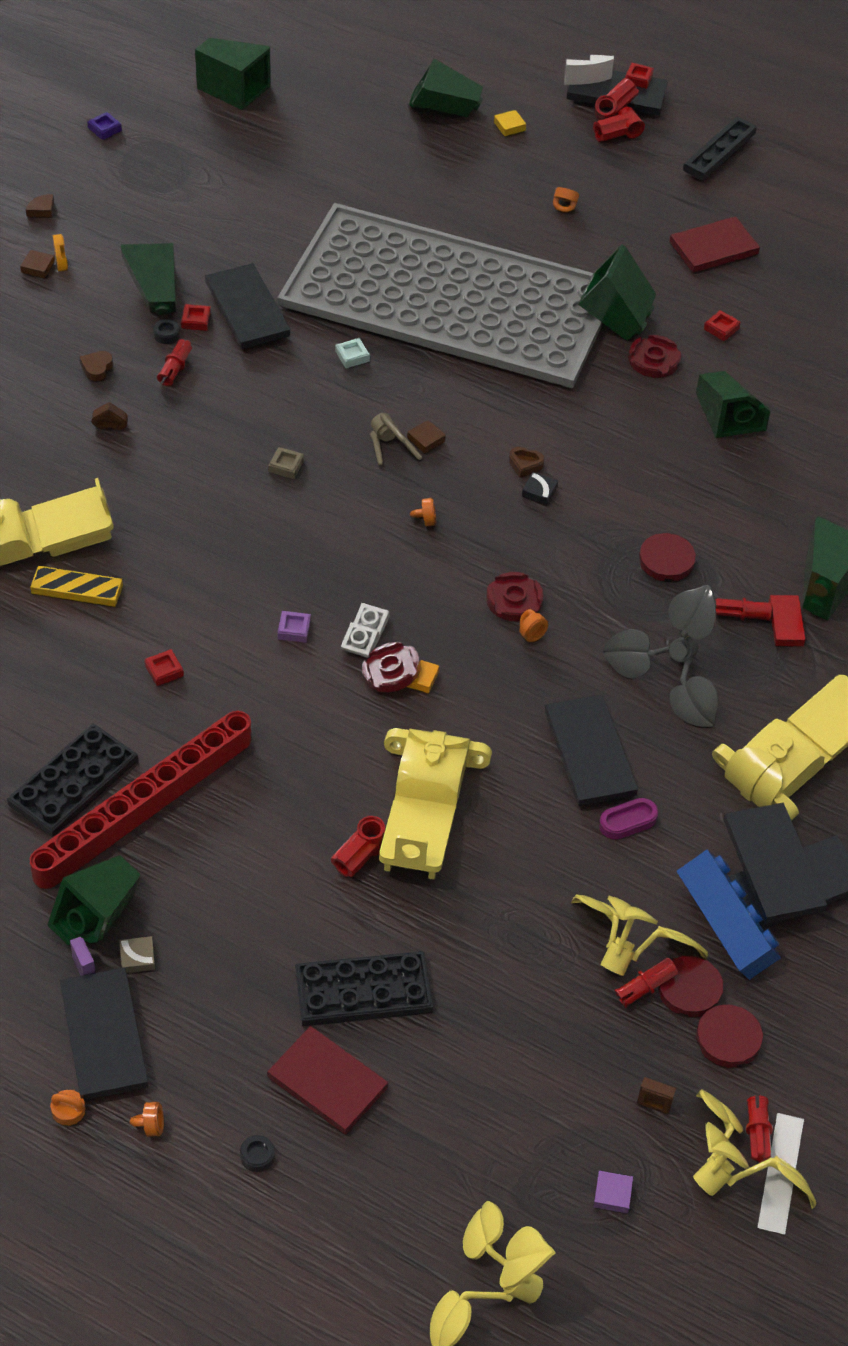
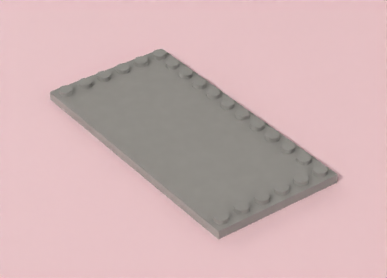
M337 203L332 205L277 297V305L570 388L574 387L603 324L578 305L593 275L591 272Z

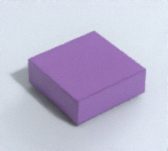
M282 611L278 628V640L307 643L311 614Z
M78 937L70 940L72 958L80 975L96 973L94 960L84 939Z
M599 1171L594 1208L628 1213L633 1177Z

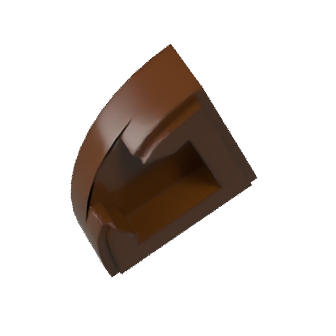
M41 195L30 201L26 207V217H52L54 195Z

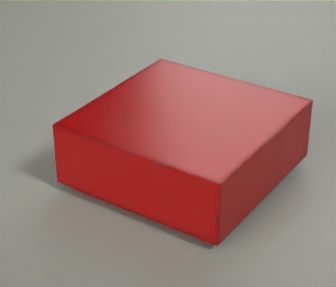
M631 63L625 78L630 79L635 86L647 89L653 77L654 68Z
M185 304L181 329L207 331L211 316V306Z
M719 310L705 322L704 330L725 342L740 329L741 322Z
M172 649L144 659L145 667L156 686L184 676V670Z

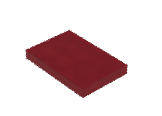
M736 216L671 234L669 240L693 273L759 254L760 246Z
M312 1026L267 1071L269 1079L345 1135L388 1088V1081Z

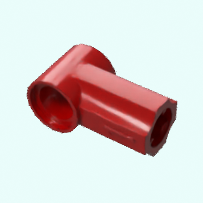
M624 78L607 95L597 99L595 115L598 121L616 116L619 110L626 107L639 95V90L630 79ZM603 107H609L612 109L608 113H604L601 111Z
M624 107L617 112L616 116L594 122L593 125L595 138L598 142L623 135L633 139L640 136L645 129L644 122L631 107Z
M367 816L361 819L358 823L357 831L331 857V863L340 874L345 877H353L372 856L379 855L385 833V824L382 819L376 816Z

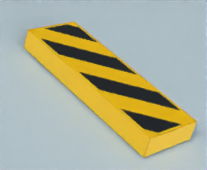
M38 566L30 589L31 594L116 607L123 587V581L120 578Z

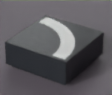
M533 472L522 490V497L548 505L558 487V480Z

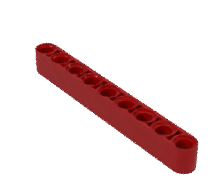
M243 711L228 713L36 849L30 856L32 878L35 885L44 889L56 886L62 881L63 877L73 874L245 750L252 741L251 719L249 715Z

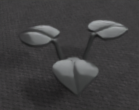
M705 585L684 591L675 596L671 601L668 609L670 622L675 628L682 629L681 637L672 641L670 646L649 650L650 637L648 634L641 630L629 629L609 639L603 649V653L611 666L619 674L627 678L641 677L650 669L651 659L649 655L669 653L675 661L684 662L680 678L682 685L676 686L670 691V705L674 713L683 721L695 726L711 727L715 725L719 704V696L715 685L709 679L702 676H694L688 681L686 680L689 666L692 664L691 658L698 652V642L696 640H701L712 632L716 621L714 593L710 585Z

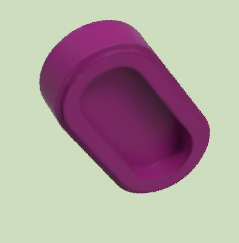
M634 799L605 810L600 817L599 829L604 836L610 839L627 837L654 826L657 821L658 808L649 799Z

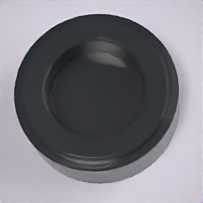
M169 319L158 321L153 327L154 339L161 344L176 342L180 337L178 323Z
M255 1135L247 1138L240 1147V1160L247 1170L262 1172L267 1170L274 1162V1146L268 1138Z

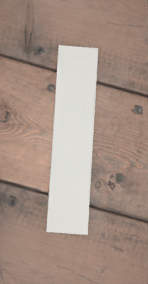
M777 1113L771 1158L777 1155L796 1169L804 1119ZM768 1167L757 1228L785 1235L793 1183L773 1167Z

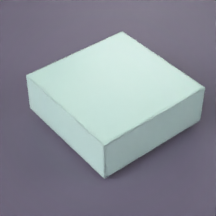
M360 338L335 345V352L345 369L370 362V354Z

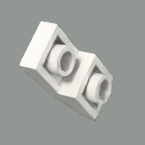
M590 55V60L566 59L564 85L591 84L611 79L614 56Z
M361 603L354 623H350L341 650L369 658V653L374 650L389 619V611Z

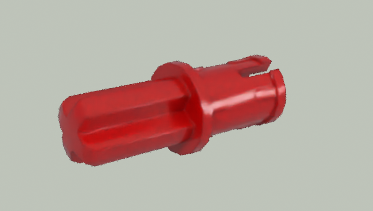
M180 339L172 353L166 356V363L157 375L159 382L166 377L162 385L171 386L178 372L184 369L185 360L192 350L190 341Z
M742 598V600L715 599L716 615L740 617L742 621L745 618L770 621L772 612L771 602L746 601V598Z
M666 958L644 973L639 971V976L614 991L617 997H620L619 1000L626 1008L645 994L655 993L654 989L677 975V967L670 958Z
M759 1095V1108H756L755 1096L747 1099L749 1123L746 1125V1132L750 1135L751 1158L759 1163L772 1156L770 1134L773 1132V1126L769 1122V1100L762 1095Z

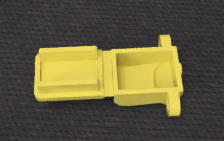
M95 478V487L31 506L32 509L24 512L21 511L18 502L12 499L0 500V566L31 557L34 553L49 551L50 555L55 557L111 539L110 531L114 525L99 479Z
M846 675L836 676L792 714L787 722L774 719L742 749L734 752L727 745L721 744L712 751V756L716 763L725 770V778L741 791L740 794L749 802L753 801L758 807L784 802L791 821L799 815L798 808L789 797L820 771L829 760L832 761L848 747V677Z
M393 728L386 734L384 747L390 753L402 755L398 770L395 798L381 844L379 860L384 864V871L390 872L392 865L427 871L429 872L428 879L435 880L436 872L442 869L465 768H486L490 764L492 750L484 743L470 741L468 738L447 735V732Z

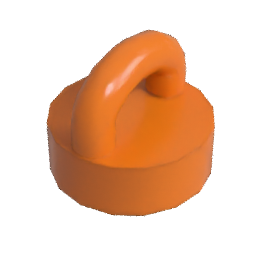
M557 187L554 193L553 206L560 212H571L576 207L579 193L567 188ZM559 200L568 202L570 205L562 206L559 204Z
M432 498L422 499V509L412 510L410 516L412 518L423 517L425 527L434 526L437 524L434 500Z
M528 609L524 611L520 618L519 632L528 642H535L544 636L549 624L540 613Z
M63 1090L52 1095L51 1113L57 1123L70 1126L78 1123L83 1118L86 1108L84 1099L80 1098L79 1092Z
M159 1102L145 1103L143 1114L133 1116L130 1119V1125L134 1127L144 1126L147 1137L161 1136L164 1129L162 1105Z

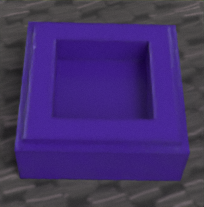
M108 112L87 121L88 128L102 140L122 131V124Z

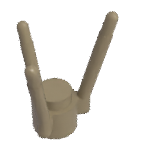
M380 413L372 419L371 427L373 431L369 435L373 440L378 465H383L379 440L390 441L395 436L418 460L422 459L420 453L400 432L389 414Z

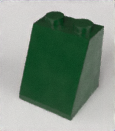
M208 38L195 49L197 89L243 110L271 87L269 46Z
M621 244L594 271L578 305L628 341L634 334L640 335L647 325L645 319L650 316L655 308L652 304L657 294L627 247Z
M818 516L815 520L806 555L802 608L828 621L848 593V530Z

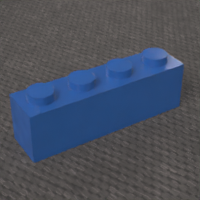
M707 849L678 869L677 873L738 970L750 980L781 959L775 949L779 946V943L769 929L764 931L760 926L759 922L763 918L753 904L748 906L744 901L743 897L747 894L736 879L731 881L727 873L731 869L721 855L715 857Z

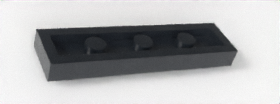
M737 116L684 163L683 171L704 181L756 134L757 126Z

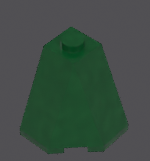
M433 59L414 88L408 105L414 108L468 117L473 109L478 110L483 101V98L480 96L483 86L440 61Z
M173 243L121 244L122 260L148 310L159 315L176 312Z
M719 371L699 374L696 395L715 438L767 430L771 412L769 407L727 372Z
M119 855L63 877L47 926L67 945H70V940L78 937L83 938L88 943L102 940L133 898L141 874Z

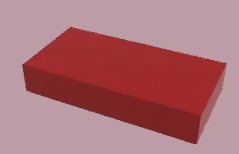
M770 595L769 602L772 603L771 621L775 646H804L805 633L799 595Z

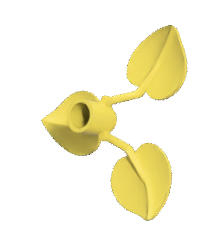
M576 894L571 903H585L605 913L611 920L610 939L606 946L608 949L600 965L621 976H624L631 960L637 962L639 955L658 937L674 939L693 946L704 960L708 958V952L699 943L683 933L658 926L634 952L632 950L635 945L626 940L634 920L640 919L657 925L658 921L645 911L637 907H631L627 902L612 896H608L607 899L613 907L584 895ZM619 919L627 920L621 938H616Z
M702 1089L697 1093L696 1097L704 1100L707 1106L724 1121L726 1128L723 1134L712 1123L708 1122L705 1125L708 1152H712V1155L693 1175V1178L706 1193L714 1196L726 1183L731 1187L740 1179L766 1167H773L807 1194L812 1209L816 1206L815 1197L804 1177L779 1156L776 1155L774 1158H769L748 1168L749 1165L744 1156L728 1140L734 1129L740 1134L743 1132L740 1121L726 1105L710 1093ZM727 1158L746 1170L732 1176L731 1173L735 1169Z
M486 1201L482 1205V1208L475 1213L465 1230L463 1250L465 1255L473 1260L479 1259L486 1251L504 1266L500 1276V1286L503 1287L504 1292L465 1291L459 1296L457 1292L449 1291L439 1301L432 1314L430 1322L432 1346H454L460 1340L471 1320V1305L467 1301L469 1299H503L511 1302L513 1297H516L531 1304L540 1297L543 1289V1280L534 1273L556 1252L543 1239L539 1231L529 1226H525L517 1231L507 1245L505 1259L492 1246L501 1237L504 1221L502 1212L496 1204L490 1201Z

